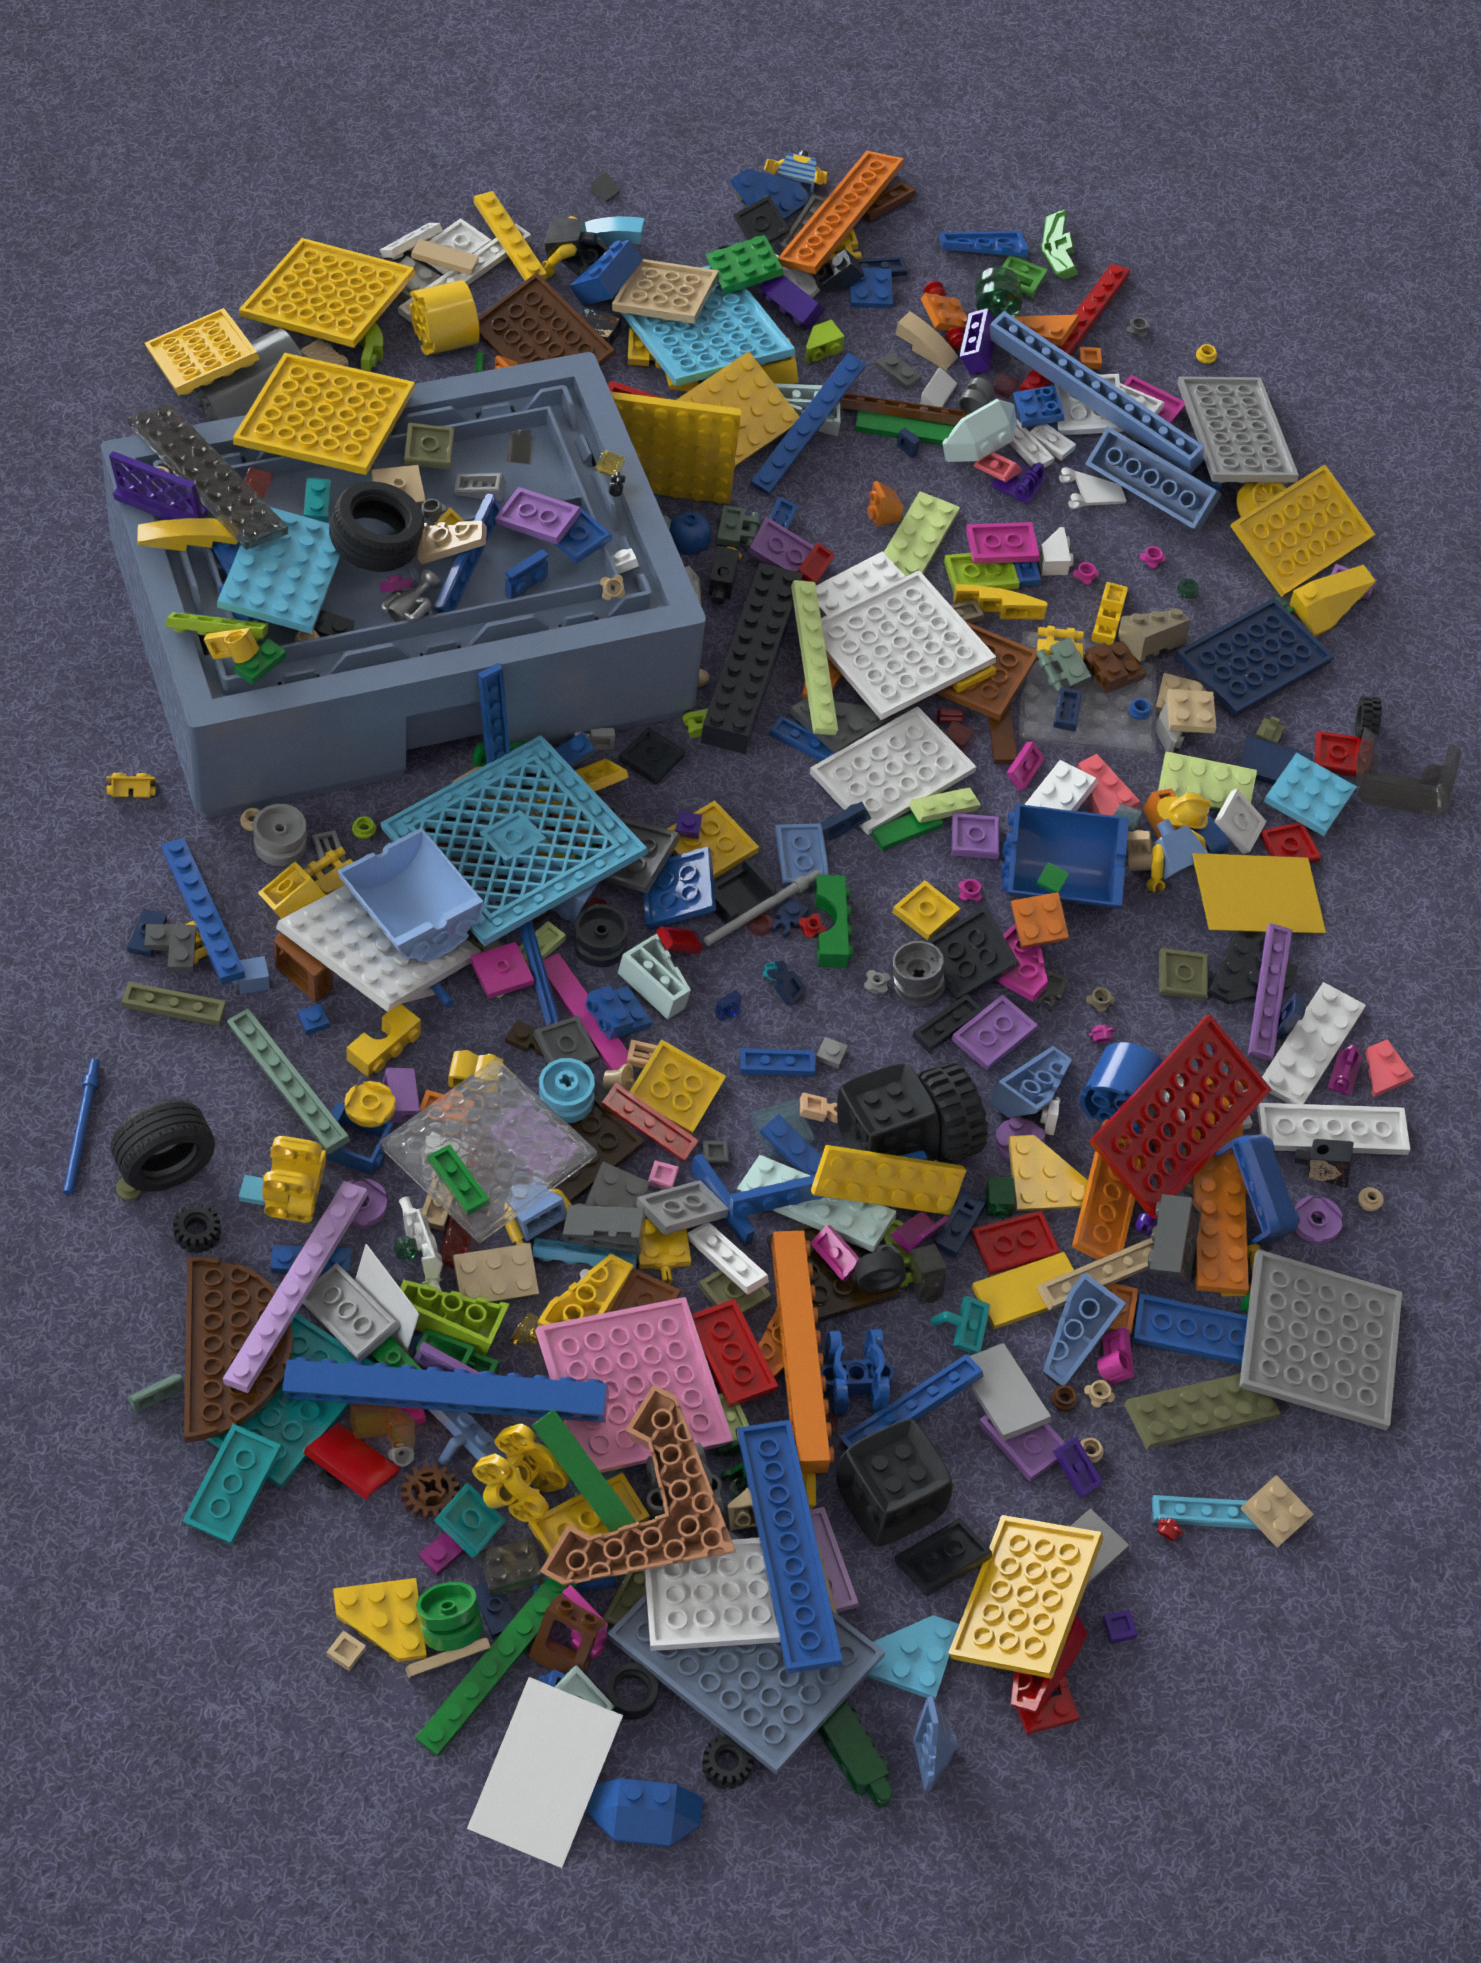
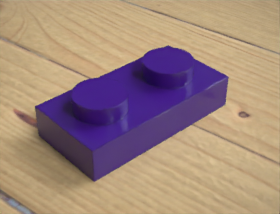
M1078 1437L1071 1438L1053 1450L1078 1497L1085 1496L1103 1484L1101 1477Z

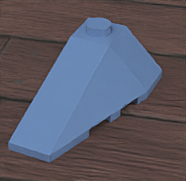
M1050 1047L998 1081L989 1104L1008 1118L1037 1113L1050 1104L1072 1059L1056 1047Z
M1083 1272L1068 1293L1043 1372L1059 1384L1066 1385L1128 1304Z
M929 1696L926 1699L913 1737L924 1792L931 1791L951 1762L954 1752L958 1748L956 1735L951 1734L949 1724L933 1696Z

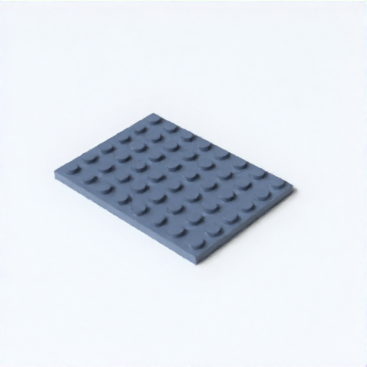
M728 1530L731 1540L739 1539ZM646 1594L607 1633V1638L637 1663L642 1664L664 1685L776 1775L885 1656L884 1650L833 1611V1619L843 1660L842 1666L787 1674L780 1642L650 1651Z

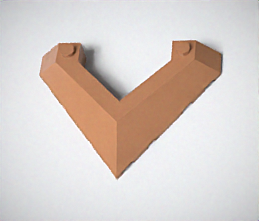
M653 1384L626 1429L632 1441L649 1449L655 1465L654 1469L664 1502L665 1514L656 1516L655 1519L643 1523L636 1522L620 1527L617 1531L604 1535L600 1533L590 1536L568 1524L540 1570L542 1574L562 1585H570L736 1553L678 1398L668 1391Z

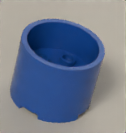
M1117 1042L1108 1045L1104 1049L1080 1096L1082 1110L1089 1119L1094 1117L1101 1123L1106 1119H1110L1163 1060L1152 1051L1133 1043ZM1163 1090V1092H1162L1163 1098H1164V1096H1165V1094H1166V1092H1167V1091H1165V1090ZM1148 1106V1114L1154 1118L1155 1111L1151 1106ZM1134 1122L1133 1129L1139 1134L1140 1126L1137 1122Z

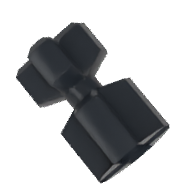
M615 472V475H612V483H610L608 489L609 494L614 497L621 496L623 483H625L626 477L621 475L620 472Z

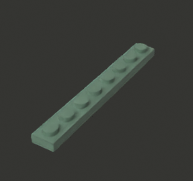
M248 1008L227 1020L229 1028L327 1154L350 1142L347 1133Z

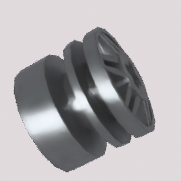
M912 941L896 950L893 956L894 989L897 997L904 1003L912 1006H927L936 1002L942 996L945 989L943 954L939 948L928 942Z

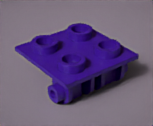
M1010 458L1009 460L1016 462L1022 471L1007 482L995 478L990 486L1029 504L1048 479V476L1044 474V465L1038 462L1034 463L1032 468Z

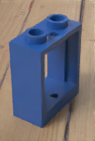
M336 1102L331 1114L341 1127L343 1124L381 1138L371 1158L338 1148L332 1153L327 1154L326 1159L373 1176L376 1168H381L383 1165L386 1148H391L394 1143L396 1134L393 1133V1122L388 1121L381 1126L371 1128L359 1126L346 1115L345 1105Z

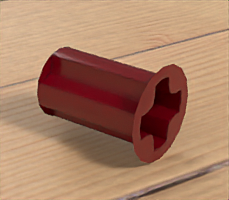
M938 707L936 715L937 724L939 725L940 722L962 723V710L941 709Z

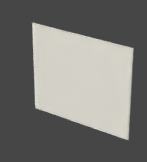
M365 1244L355 1281L399 1324L400 1328L391 1337L407 1353L419 1313L369 1246Z

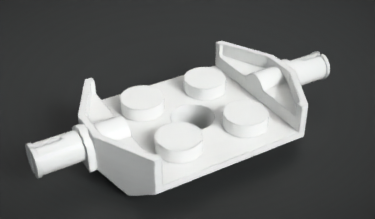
M403 1197L399 1200V1203L403 1210L407 1239L414 1238L416 1249L422 1250L424 1256L421 1257L425 1274V1282H422V1284L437 1287L438 1291H441L439 1281L443 1280V1278L440 1279V1272L443 1266L442 1257L438 1253L435 1238L431 1234L428 1217L421 1213L424 1210L423 1208H413L410 1198Z

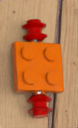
M929 282L923 289L924 295L921 301L934 328L948 331L945 335V340L953 350H959L962 348L968 317L959 299L945 297L946 291L943 289L941 282Z

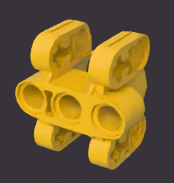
M278 1136L274 1138L273 1145L270 1148V1157H272L271 1171L265 1173V1176L263 1175L262 1197L264 1204H266L264 1212L273 1218L303 1223L311 1222L323 1178L327 1152L322 1150V1146L315 1141Z
M517 1424L504 1428L495 1438L496 1446L506 1454L507 1458L498 1456L496 1453L482 1457L473 1467L472 1472L479 1481L487 1484L483 1492V1499L488 1507L496 1509L509 1505L508 1509L512 1516L519 1521L528 1522L529 1520L542 1518L549 1509L546 1499L539 1491L547 1493L563 1489L570 1481V1478L550 1450L544 1445L535 1442L536 1435L533 1430L526 1425ZM532 1483L537 1489L531 1488L529 1485Z

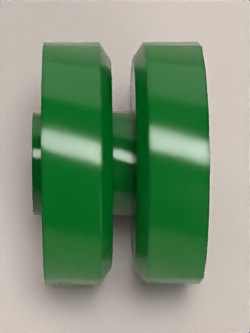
M462 1582L438 1584L426 1590L416 1603L424 1642L430 1648L438 1651L462 1649L476 1641L483 1631V1621L476 1591L468 1584Z

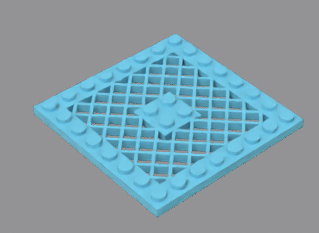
M542 735L381 822L382 830L393 842L420 828H423L424 831L426 828L436 829L435 833H426L437 846L439 842L449 843L448 847H438L449 861L451 857L462 858L461 862L450 861L462 876L464 871L475 872L474 877L463 876V878L471 885L478 896L484 900L478 924H473L470 928V931L484 947L648 854L647 847ZM526 773H534V774H537V775H536V778H535V777H525V776H526ZM506 784L517 785L516 789L506 788ZM523 785L533 786V789L526 790L522 789ZM539 787H548V788H550V789H549V792H548V791H538V790H539ZM486 795L497 796L496 800L486 799ZM503 796L513 797V800L506 801L502 800ZM519 798H528V799H530V800H529V803H527V802H518V801H519ZM536 799L546 800V804H538L535 801ZM552 801L563 802L562 806L551 805ZM466 806H475V807H477V808H476V811H474V810H465V809H466ZM483 807L493 808V811L484 812L482 809ZM499 809L510 810L509 814L498 813ZM532 812L543 813L542 817L531 816ZM549 813L560 814L559 818L548 817ZM565 815L576 816V819H565ZM446 817L456 818L455 822L445 820ZM463 818L473 819L472 823H462ZM479 820L489 821V825L478 823ZM545 826L556 827L555 831L545 830ZM562 828L573 829L572 833L561 832ZM442 830H453L452 835L441 833ZM578 830H589V834H580ZM459 831L469 832V835L461 836L458 833ZM475 833H480V837H474ZM546 839L552 840V844H547ZM558 841H569V845H558ZM575 842L586 843L585 847L574 846ZM455 844L465 845V849H459L454 847ZM592 844L603 845L602 849L591 848ZM472 845L482 846L481 851L471 850ZM538 852L549 853L548 857L537 856ZM555 853L566 854L565 859L554 858ZM572 855L583 856L582 860L571 859ZM468 858L479 859L478 863H467ZM492 860L495 861V864L487 865L484 864V861ZM518 863L529 864L528 868L517 867ZM544 865L545 870L534 869V866ZM552 866L562 867L561 872L550 870ZM481 873L491 874V878H483L480 875ZM497 875H508V879H497ZM514 876L525 877V880L514 881ZM531 878L542 879L541 883L530 882ZM477 886L488 887L487 891L476 890ZM494 887L505 888L504 893L493 892ZM511 889L522 890L520 895L510 894ZM490 901L501 902L500 906L489 905Z

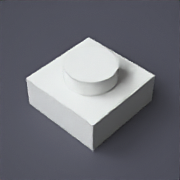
M632 548L620 550L611 556L618 574L639 566Z

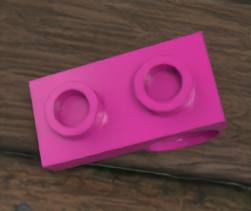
M1121 1327L1105 1334L1102 1338L1104 1357L1099 1358L1097 1361L1100 1375L1112 1385L1134 1377L1129 1330Z

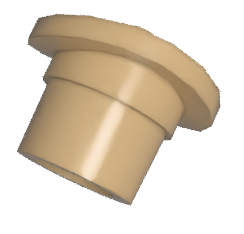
M630 1063L623 1064L618 1070L605 1071L603 1084L606 1091H610L616 1082L626 1090H631L634 1078L633 1067Z

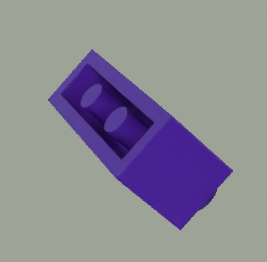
M784 275L764 281L759 287L764 292L763 297L771 304L774 301L779 304L777 309L786 316L789 313L794 316L792 321L799 327L805 325L811 329L826 310Z
M988 308L969 313L960 358L970 375L982 373L990 369L995 343L990 340V324L994 321V318Z

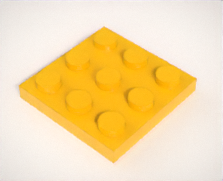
M714 800L694 812L695 814L702 815L699 838L680 836V840L672 852L674 856L708 846L712 851L713 876L715 879L742 863L744 859L757 854L759 846ZM676 824L672 825L667 829L675 831Z
M661 1039L629 1092L692 1135L726 1076Z

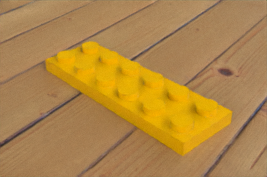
M826 1145L810 1191L816 1196L950 1215L966 1169L961 1165Z

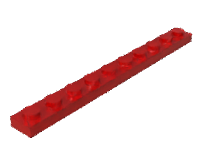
M1111 263L1073 314L1079 315V323L1063 346H1057L1068 355H1072L1129 278L1130 269ZM1032 369L1020 385V391L1047 387L1051 381Z

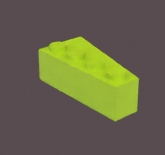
M406 1280L403 1281L400 1287L419 1313L415 1329L424 1333L426 1328L465 1342L475 1346V1352L485 1356L509 1306V1303L500 1302L496 1304L487 1302L488 1299L477 1297L476 1299L461 1296L460 1292L438 1291L437 1287Z

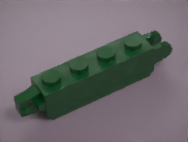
M846 1698L817 1731L853 1792L860 1795L868 1793L872 1802H875L874 1805L876 1807L886 1808L888 1803H890V1797H892L893 1792L887 1781L890 1771L889 1765L883 1756L879 1757L874 1748L875 1742L870 1733L864 1732L860 1725L861 1720L855 1709H850Z

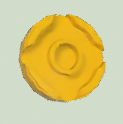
M363 1082L362 1085L353 1086L346 1094V1115L359 1126L370 1128L381 1126L388 1122L395 1112V1096L389 1087L380 1082Z

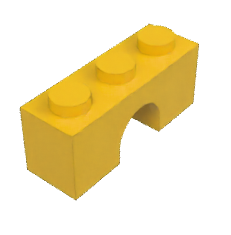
M402 1004L391 1009L382 1017V1031L388 1035L386 1038L373 1039L364 1032L347 1046V1061L368 1078L373 1073H379L385 1067L388 1060L392 1057H398L403 1048L409 1042H415L421 1034V1019Z

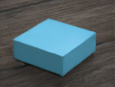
M245 1175L239 1194V1201L265 1205L262 1197L263 1178Z

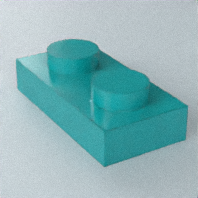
M307 478L304 517L328 523L331 479Z

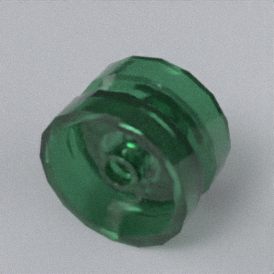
M994 267L983 271L976 278L975 295L977 311L988 308L994 320L1004 311L1011 316L1017 315L1022 307L1021 281L1018 274L1006 267Z

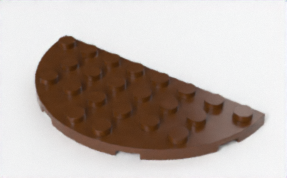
M187 1257L185 1443L201 1441L224 1434L230 1430L232 1424L240 1426L256 1415L279 1390L284 1381L287 1360H292L294 1338L290 1323L248 1393L224 1385L223 1377L276 1290L267 1280L253 1270L238 1263L233 1265L220 1262L219 1258Z

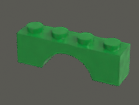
M816 875L814 887L815 908L826 912L834 922V926L830 930L819 934L817 943L818 967L847 968L848 959L853 957V945L848 943V939L852 937V925L847 923V919L851 917V905L846 903V900L850 898V886L846 885L845 876Z

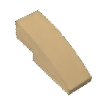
M909 311L898 322L896 335L912 344V351L946 371L958 360V355L944 338Z

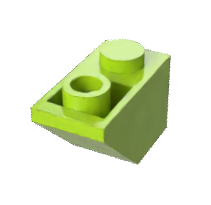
M832 320L813 326L805 351L804 362L806 364L819 361L830 355H836L843 350L845 336Z

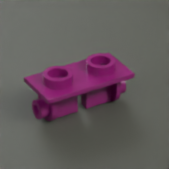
M1349 1045L1345 1051L1339 1049L1327 1086L1328 1089L1351 1096L1363 1058L1359 1056L1357 1046Z

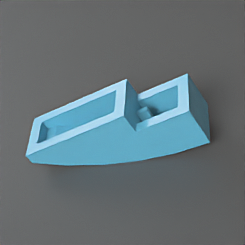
M606 217L585 222L587 232H596L597 238H600L605 245L611 246L619 240L621 242L630 240L632 244L640 245L644 218Z

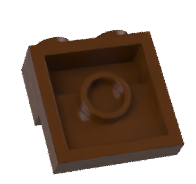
M1123 641L1109 646L1104 642L1085 650L1083 662L1095 677L1097 684L1102 686L1106 693L1145 678V670Z

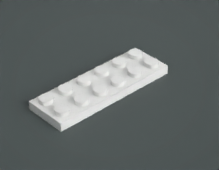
M1323 982L1307 1006L1303 1019L1297 1022L1262 1076L1272 1089L1269 1093L1288 1104H1305L1366 1005Z
M1260 1103L1257 1107L1260 1134H1265L1268 1138L1272 1139L1275 1151H1296L1297 1149L1311 1151L1314 1139L1353 1141V1153L1408 1155L1410 1152L1404 1108Z

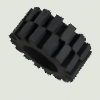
M1367 696L1359 698L1355 716V733L1357 737L1377 738L1382 720L1381 698Z
M194 1203L189 1204L188 1210L184 1206L181 1208V1213H176V1219H173V1231L177 1244L179 1243L180 1248L184 1249L187 1247V1252L192 1253V1249H196V1253H201L200 1248H204L205 1252L209 1251V1245L214 1247L216 1240L219 1241L221 1233L220 1218L217 1216L215 1209L211 1211V1206L206 1205L204 1209L203 1203H198V1207H194ZM193 1222H203L206 1224L207 1230L201 1234H191L187 1231V1227Z
M720 1734L716 1736L715 1741L711 1739L708 1742V1746L705 1747L702 1770L706 1772V1779H711L712 1785L715 1787L717 1784H720L721 1789H726V1786H730V1789H735L737 1784L739 1786L743 1785L745 1779L748 1780L750 1777L754 1756L725 1734V1737L722 1738ZM725 1752L732 1753L737 1757L739 1764L734 1770H723L717 1763L718 1756Z

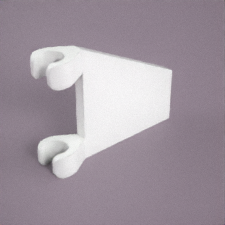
M1062 468L1060 482L1069 483L1076 480L1080 494L1074 493L1070 496L1071 501L1068 502L1070 509L1089 505L1122 504L1127 501L1121 485L1074 471L1070 468Z

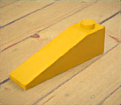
M1361 565L1311 581L1293 591L1289 605L1294 608L1295 613L1310 633L1316 637L1332 629L1344 614L1346 615L1350 608L1376 583V580L1367 568Z
M613 1254L608 1255L589 1270L588 1274L580 1281L574 1282L561 1296H556L551 1300L537 1321V1324L543 1326L610 1312L634 1265Z

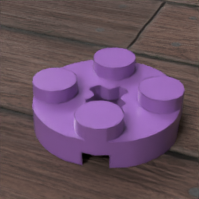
M1020 1116L1011 1117L1003 1122L996 1132L995 1143L998 1148L997 1151L1004 1160L1010 1162L1009 1136L1035 1135L1045 1144L1044 1130L1028 1119Z
M364 1178V1181L356 1182L355 1179L348 1181L349 1183L366 1188L368 1191V1196L365 1199L367 1200L366 1206L360 1207L350 1226L357 1227L358 1229H367L378 1223L386 1213L387 1198L385 1190L379 1183L371 1179Z
M1308 1196L1301 1199L1294 1208L1300 1216V1223L1295 1232L1314 1246L1329 1243L1338 1236L1342 1228L1341 1210L1328 1198L1322 1197L1318 1199L1313 1198L1314 1196ZM1312 1216L1314 1218L1320 1217L1322 1219L1321 1224L1313 1222Z

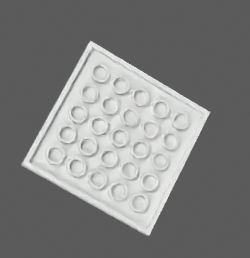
M919 570L821 618L827 657L880 720L996 663V656Z
M346 885L278 921L276 929L387 1012L470 964V956L481 952L470 941L465 940L454 950L437 959L419 962L417 959L412 958L407 960L400 954Z

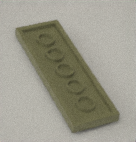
M1241 1373L1130 1398L1124 1404L1146 1450L1274 1420L1281 1413L1272 1397L1240 1388Z

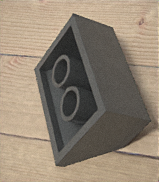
M1162 1194L1161 1202L1158 1201L1156 1205L1158 1222L1157 1226H1154L1152 1230L1154 1247L1153 1251H1150L1148 1255V1266L1156 1275L1191 1284L1202 1208L1192 1197Z

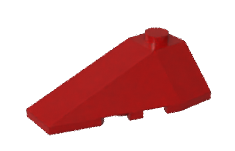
M1075 1616L1052 1679L1020 1672L1014 1674L1011 1698L1012 1707L1035 1714L1039 1712L1076 1659L1087 1636V1632L1078 1616Z

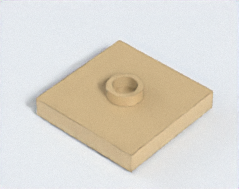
M418 465L371 470L372 481L398 487L410 495L419 507H422L425 495Z

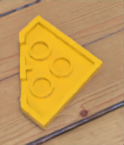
M1035 1135L1009 1136L1008 1146L1011 1174L1014 1180L1016 1211L1082 1207L1088 1182L1085 1177Z
M416 1578L333 1589L336 1618L351 1626L358 1631L359 1635L373 1645L379 1646L397 1662L426 1659L425 1642L416 1606L419 1599Z

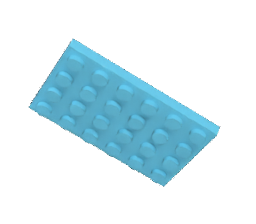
M257 504L218 598L217 608L312 634L341 559V555L331 542L329 523Z

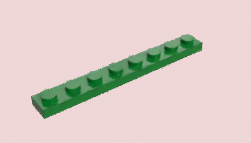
M549 1577L544 1581L491 1645V1648L486 1651L416 1736L418 1743L437 1757L443 1752L535 1640L546 1609L558 1595L562 1596V1591L570 1585H562ZM578 1583L570 1584L575 1590L577 1589Z

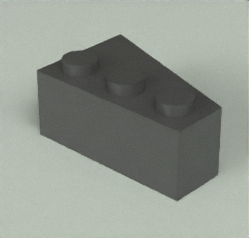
M585 1204L568 1205L563 1231L564 1243L641 1254L646 1228L644 1208L588 1206Z

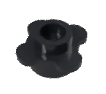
M323 1469L321 1473L317 1474V1482L319 1484H324L333 1490L341 1488L343 1482L335 1476L331 1477V1473Z

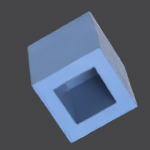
M265 956L240 960L245 971V978L233 981V985L239 987L240 994L269 990V974Z

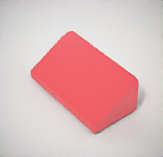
M994 452L976 461L973 465L976 469L1004 482L1009 481L1022 471L1016 462Z

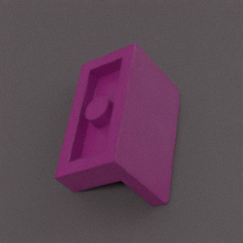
M921 1211L897 1228L891 1236L909 1254L935 1235L950 1218L946 1215L934 1224L924 1211Z

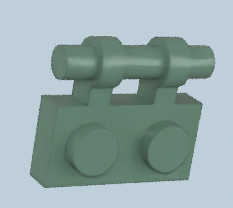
M724 505L717 544L739 547L740 541H744L748 550L757 530L761 526L760 514L753 512L751 516H746L745 508ZM746 526L749 528V530H742V527Z
M1071 637L1050 646L1051 656H1047L1044 649L1036 652L1039 658L1038 663L1041 669L1044 668L1048 676L1047 681L1050 686L1054 687L1056 693H1059L1060 688H1064L1061 682L1065 680L1069 688L1091 678ZM1057 663L1061 671L1060 674L1056 673L1052 664Z

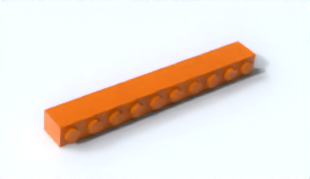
M804 1231L773 1232L771 1243L789 1417L802 1474L828 1473L829 1464L834 1462L833 1446L828 1444V1439H831V1424L826 1423L825 1417L829 1413L828 1399H823V1392L826 1391L825 1376L820 1374V1369H823V1354L818 1353L817 1346H820L821 1336L820 1330H815V1323H818V1310L812 1304V1301H815V1285H810V1278L813 1277V1266L807 1260V1256H810V1241H805Z

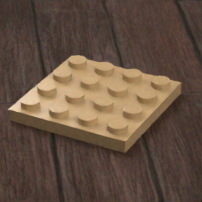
M643 259L619 290L612 303V311L695 324L717 281L718 270Z

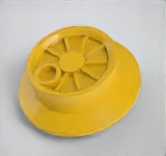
M1280 482L1245 483L1240 488L1236 499L1240 517H1243L1287 489L1286 486Z

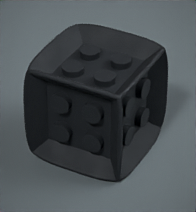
M907 1064L890 1065L855 1077L840 1086L837 1094V1120L846 1148L896 1156L924 1150L928 1161L936 1160L940 1146L939 1118L929 1093L910 1066Z
M913 1419L892 1424L853 1444L841 1456L836 1475L838 1488L844 1502L866 1537L876 1547L893 1543L935 1521L946 1511L953 1492V1482L945 1463L923 1429Z

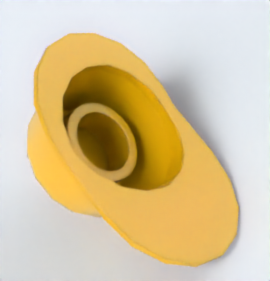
M1188 792L1181 797L1170 796L1160 799L1157 804V811L1163 820L1169 819L1174 826L1202 829L1208 823L1207 814L1211 807V801L1205 800L1195 792Z

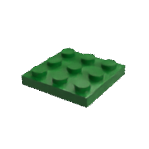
M765 235L756 236L750 240L735 243L732 246L705 254L710 268L718 270L717 282L724 295L784 275L783 268Z

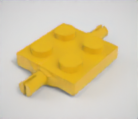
M645 1219L646 1228L641 1254H637L639 1269L660 1270L662 1281L671 1284L673 1282L672 1269L691 1265L687 1229L664 1235L649 1219Z

